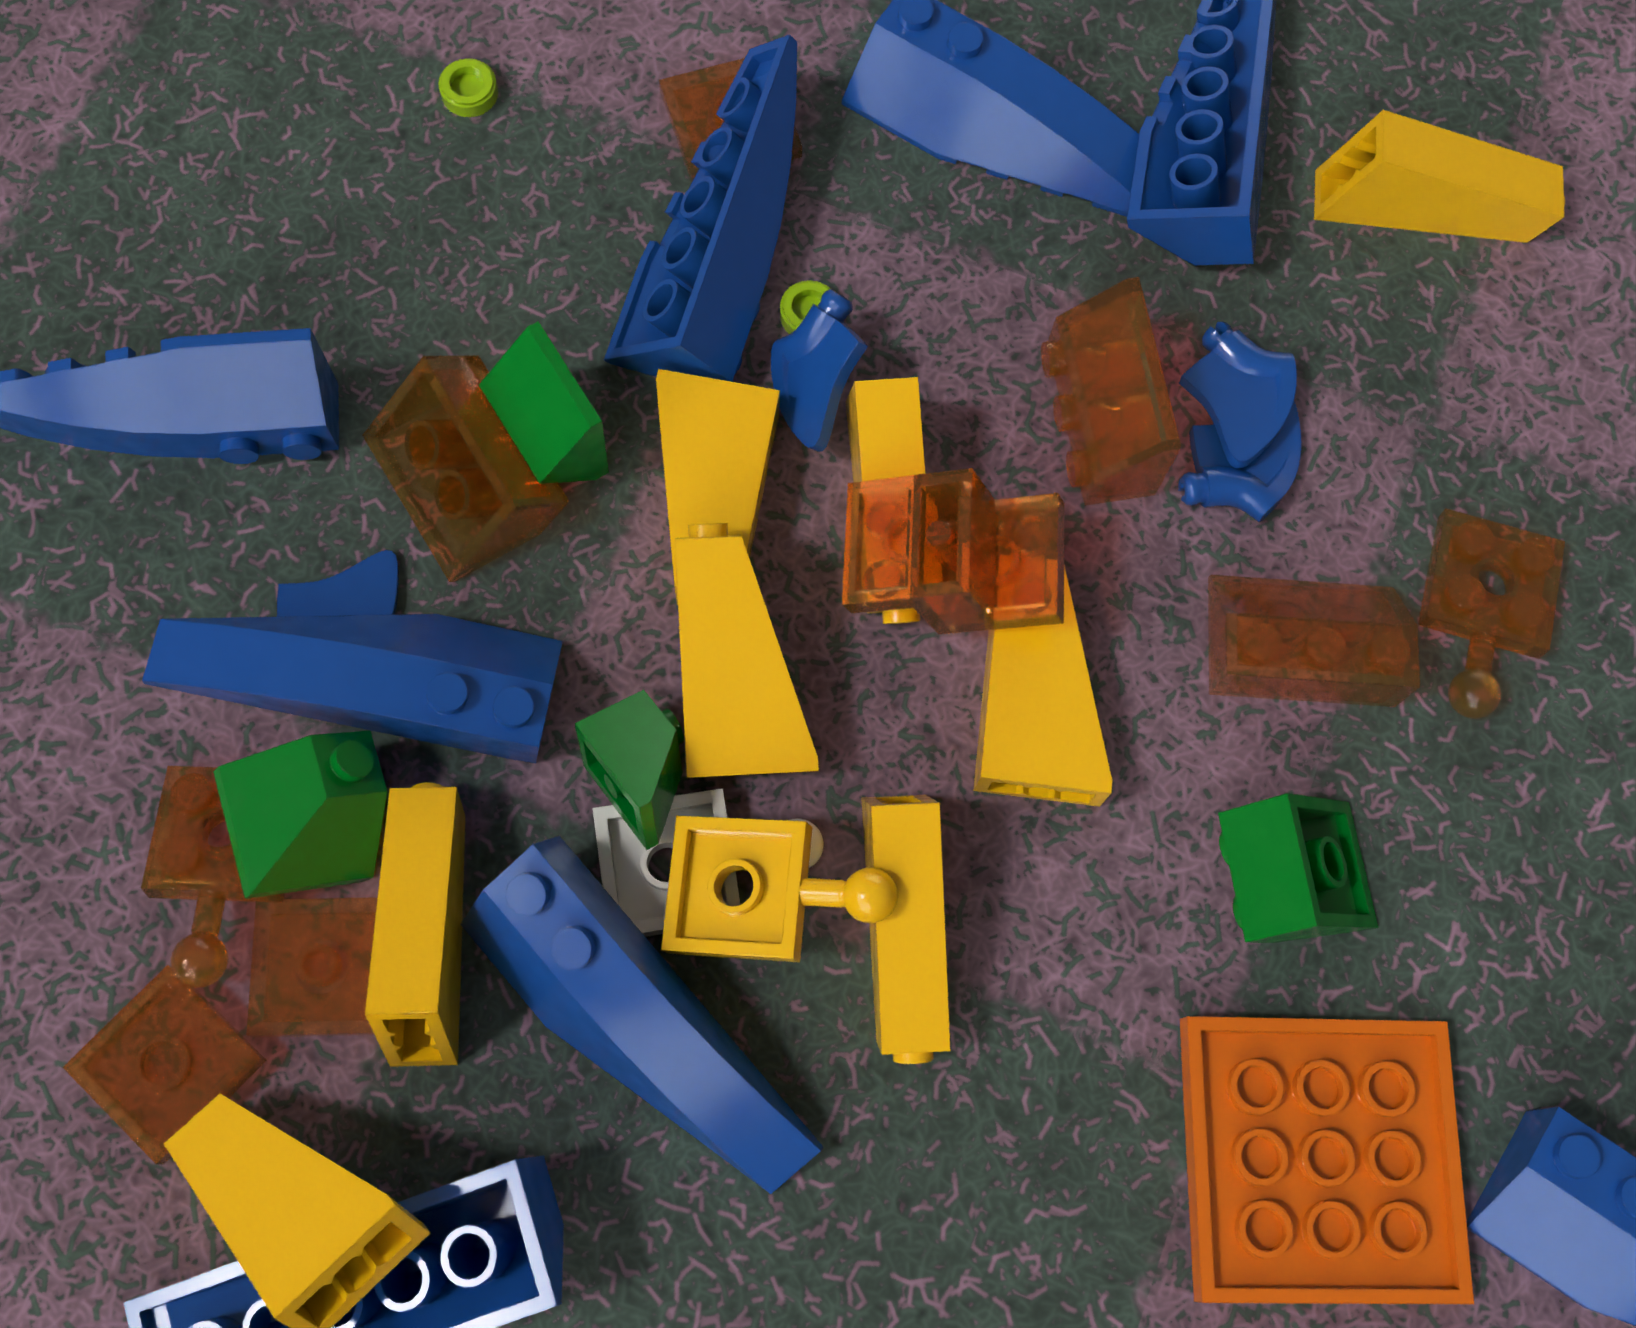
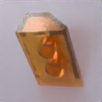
M1134 277L1119 282L1057 316L1048 341L1042 342L1041 361L1044 374L1047 378L1055 377L1059 393L1058 396L1054 397L1053 401L1055 424L1059 432H1068L1072 451H1068L1066 454L1068 480L1071 487L1081 488L1084 506L1155 495L1182 448L1139 277Z
M479 355L423 356L362 435L449 583L461 579L539 536L570 502L558 483L539 484L479 387L481 381L489 373Z
M1209 575V695L1396 707L1420 688L1418 625L1394 587Z

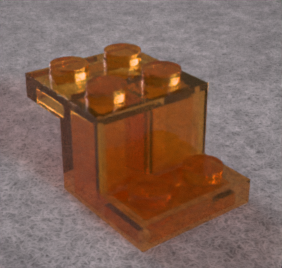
M973 468L848 483L842 605L851 614L914 608L938 634L1064 623L1065 503L1059 493L995 500Z

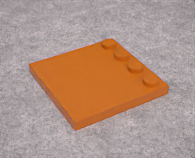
M1187 1016L1179 1019L1194 1302L1474 1304L1448 1021Z

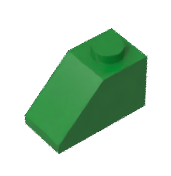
M642 690L576 722L575 728L583 766L645 849L648 850L659 844L683 773L679 745L684 743V734L673 712L668 708L660 710L649 695Z

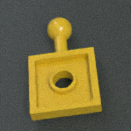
M676 816L661 950L669 954L800 962L805 906L845 907L848 913L856 920L864 923H877L886 919L895 909L898 899L897 887L893 879L886 872L872 867L857 870L847 881L808 878L813 827L806 821ZM735 871H748L753 879V891L750 897L741 905L728 906L722 897V886L725 879Z

